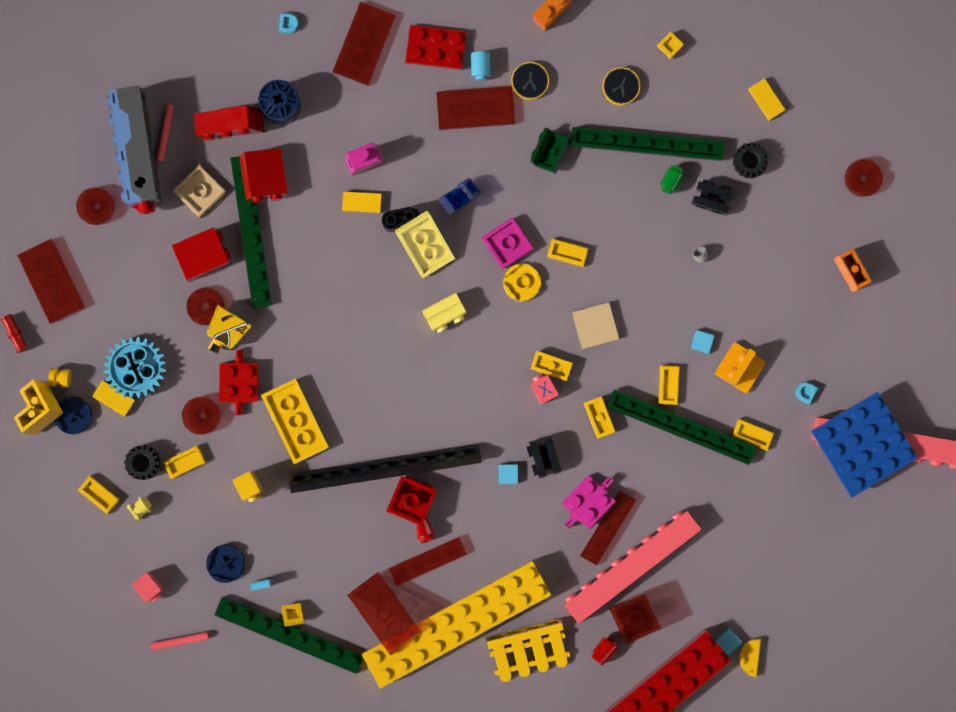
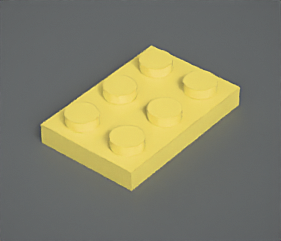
M428 211L395 230L396 235L422 278L455 259Z

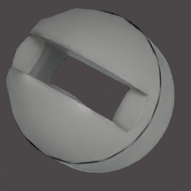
M699 246L692 251V256L696 262L704 263L708 259V252L705 247Z

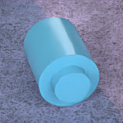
M489 52L471 53V73L476 81H486L487 77L491 76Z

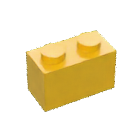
M249 471L232 480L243 501L253 502L261 497L260 493L264 492L254 471Z

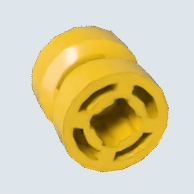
M51 367L48 375V385L53 387L61 385L63 388H69L72 376L71 369L59 371L58 368Z

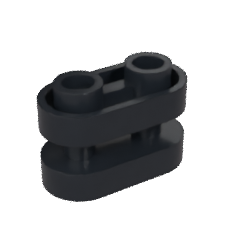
M703 179V182H698L696 190L701 192L700 197L694 196L691 204L716 214L728 216L730 207L725 204L726 201H733L735 193L732 192V188L724 185L718 187L714 185V182ZM710 195L719 198V201L715 202L707 199V197Z
M414 207L387 211L382 216V225L386 231L395 232L396 229L419 216V212Z
M551 435L544 437L545 443L538 445L537 440L529 442L530 446H526L529 458L533 457L535 462L532 465L534 475H538L539 479L547 477V470L553 469L554 474L562 472ZM547 451L550 462L543 464L540 452Z

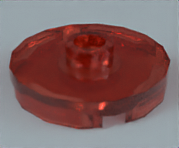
M860 159L851 163L845 171V186L855 196L868 197L879 190L883 182V174L879 165L868 159ZM861 175L866 177L865 182L860 180Z
M99 187L84 190L76 202L79 217L90 225L107 223L115 212L113 197L106 190ZM94 204H99L98 210L93 209Z
M203 287L190 294L186 309L192 321L199 325L209 326L217 306L220 305L225 308L223 297L212 288ZM204 303H208L209 305L208 309L206 310L202 309V305Z
M196 397L189 400L182 410L183 424L190 432L197 435L211 433L220 422L218 405L206 397ZM201 412L205 414V417L202 420H200L198 417L199 413Z

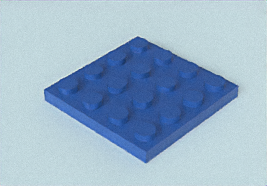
M879 392L868 396L811 431L850 498L918 459Z

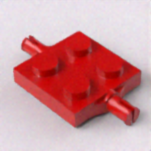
M235 350L236 362L219 363V402L235 404V415H243V404L259 402V364L243 362L244 350Z

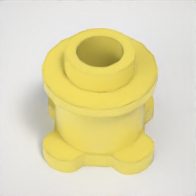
M139 496V500L127 505L128 510L137 521L141 520L142 516L147 512H151L150 507H152V504L146 497L142 498Z

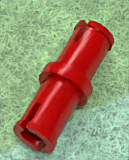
M12 314L5 315L0 320L8 333V339H11L17 353L26 351L28 346L21 335L22 330L17 327Z

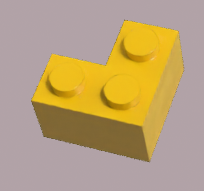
M33 379L19 390L27 404V407L14 417L22 433L37 435L63 414L47 382Z

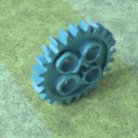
M129 337L128 343L122 339L121 346L115 343L117 349H109L112 356H105L109 362L103 364L105 367H108L103 373L110 375L105 379L107 382L112 381L110 388L112 389L117 386L115 392L118 394L122 391L124 398L129 393L130 399H133L135 394L141 399V393L148 397L149 390L155 393L153 387H161L158 381L165 380L161 373H167L162 368L167 363L161 361L165 356L163 354L158 355L161 351L160 348L154 349V342L148 345V339L146 338L141 342L140 337H137L136 342H134L132 337ZM139 351L145 352V357L142 360L136 359V354ZM129 352L132 355L134 363L137 366H139L137 367V370L142 378L143 383H139L137 374L133 370H131L133 369V365L128 357ZM127 359L125 367H118L119 360ZM147 368L153 371L150 377L143 376V372ZM134 376V383L126 385V378Z

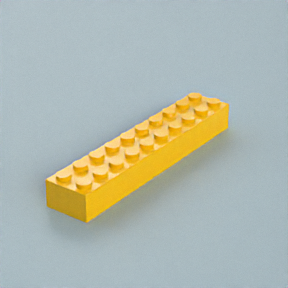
M531 560L364 651L362 656L379 688H382L551 596Z

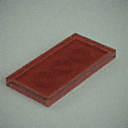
M360 2L332 72L369 86L396 16Z
M512 86L436 92L439 131L515 125Z
M52 238L17 255L50 324L86 308Z
M379 572L347 594L390 656L422 633Z

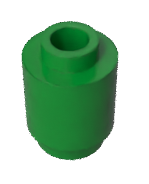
M671 165L666 170L659 184L662 187L661 190L669 195L677 193L685 177V171L675 165Z

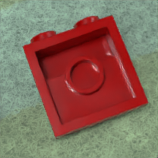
M401 476L386 512L422 527L437 491L434 490V486L428 483H423L422 485L417 483V479L411 476Z

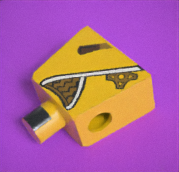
M218 305L206 333L213 338L208 349L216 354L219 353L223 345L232 349L250 329L251 325Z

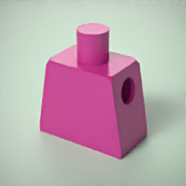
M369 143L349 151L344 158L351 176L385 163L380 149L375 143Z

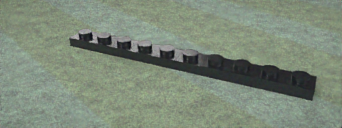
M479 444L289 474L291 493L478 464L482 463Z

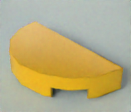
M760 638L746 642L739 654V662L742 669L754 677H757Z

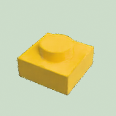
M671 31L657 44V47L669 59L684 46Z
M301 603L281 606L285 627L304 623Z

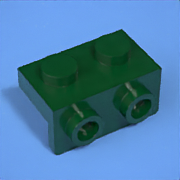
M545 127L539 135L535 150L531 153L530 162L539 169L556 174L571 139L552 132L549 128Z

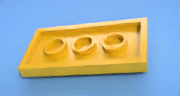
M296 378L261 395L293 464H297L329 448Z

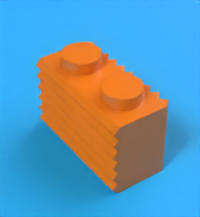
M572 0L544 1V4H541V7H538V10L533 12V21L546 31L571 5Z
M853 248L834 258L852 292L872 281V279H869L868 272L864 269L862 262H860L861 259H858L859 256L856 255L857 252H854L855 249Z

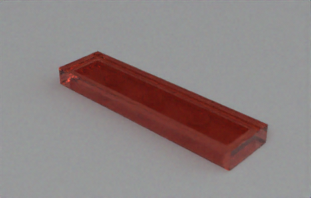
M619 490L614 498L616 503L603 516L580 554L581 557L596 566L636 502V499Z
M457 537L394 565L389 570L396 586L465 556L467 553L460 537Z

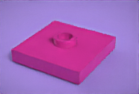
M514 217L481 237L502 270L534 249Z

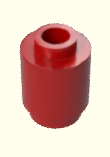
M610 636L607 639L603 637L593 649L591 657L603 666L617 652L618 648L616 645L618 643Z

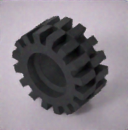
M750 142L749 144H743L736 150L732 164L735 167L734 170L739 173L738 175L745 176L744 178H755L765 171L769 158H767L768 154L764 151L765 148L763 146L761 148L760 144ZM749 153L754 154L758 160L757 165L752 168L747 167L743 162L744 156Z
M145 445L135 446L125 456V470L134 479L147 480L158 473L161 459L154 448ZM140 455H145L149 458L150 464L145 470H139L136 467L135 461Z

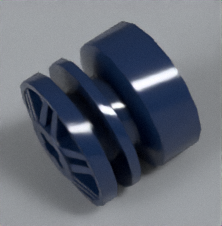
M280 79L272 80L260 90L258 97L259 107L265 117L272 123L278 125L289 124L299 115L301 109L300 97L294 86L289 82ZM281 97L283 102H279L277 104L275 99H279Z

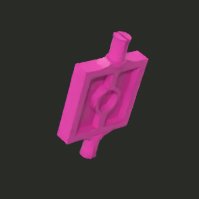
M588 475L562 502L572 515L564 524L570 529L578 521L591 530L616 503L607 491L614 483V480L608 476L600 484Z

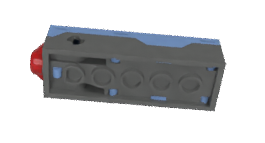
M139 85L109 90L107 104L112 109V115L109 117L111 126H114L115 134H112L114 145H117L118 149L115 157L117 164H120L121 171L118 172L120 183H123L124 188L121 191L122 201L126 202V205L137 210L140 214L154 213L156 211L155 205L162 204L146 93Z

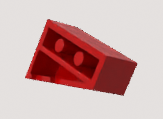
M248 105L194 114L196 136L203 138L204 141H213L217 137L231 138L237 135L264 133L262 110Z

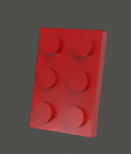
M410 25L405 64L462 70L466 32Z

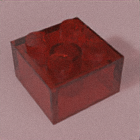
M644 592L608 608L626 645L661 629Z

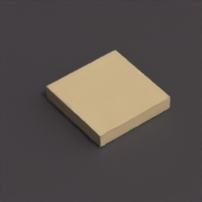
M200 164L173 190L199 218L227 192Z
M609 302L572 312L582 349L619 340Z

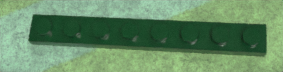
M572 127L570 147L723 161L724 141Z
M239 156L230 157L252 308L272 306L257 203H253V200L246 201Z
M613 390L606 407L747 465H750L757 448L616 390Z
M221 597L214 616L355 674L358 673L363 660L362 654L294 626L285 627L282 621L224 597Z

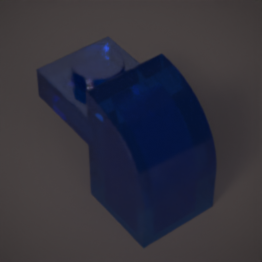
M468 178L438 200L446 212L454 215L482 192L471 178Z

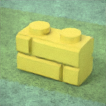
M456 293L422 310L432 331L437 330L438 333L448 328L447 324L453 321L456 324L464 320V315L467 314Z

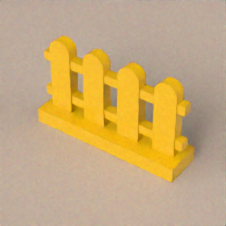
M558 618L486 637L488 649H493L489 651L490 656H495L498 668L494 670L495 676L499 675L503 682H508L511 679V672L518 670L520 676L527 677L530 674L529 667L536 665L540 672H546L549 668L548 662L556 661L558 667H565L570 653L569 651L565 652L562 639L566 637L564 632L560 633V631L564 630L561 619ZM549 634L547 637H541L542 635ZM551 642L554 655L546 656L543 643ZM532 647L535 660L527 661L524 648ZM513 651L516 664L509 666L506 653Z

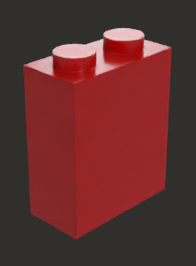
M281 148L247 151L239 155L246 201L253 200V203H259L267 198H271V201L282 200V197L288 194Z
M212 227L171 245L186 281H193L231 264L229 259L232 256L229 249H224L222 241H224L220 230L217 231Z

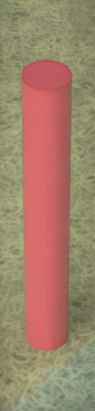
M166 104L156 157V161L164 162L173 105Z
M208 632L153 642L150 643L153 651L208 640L209 635Z

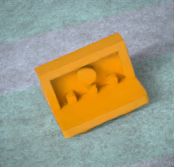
M734 342L714 374L746 394L765 366L766 361L755 355L756 352L752 349L747 350Z

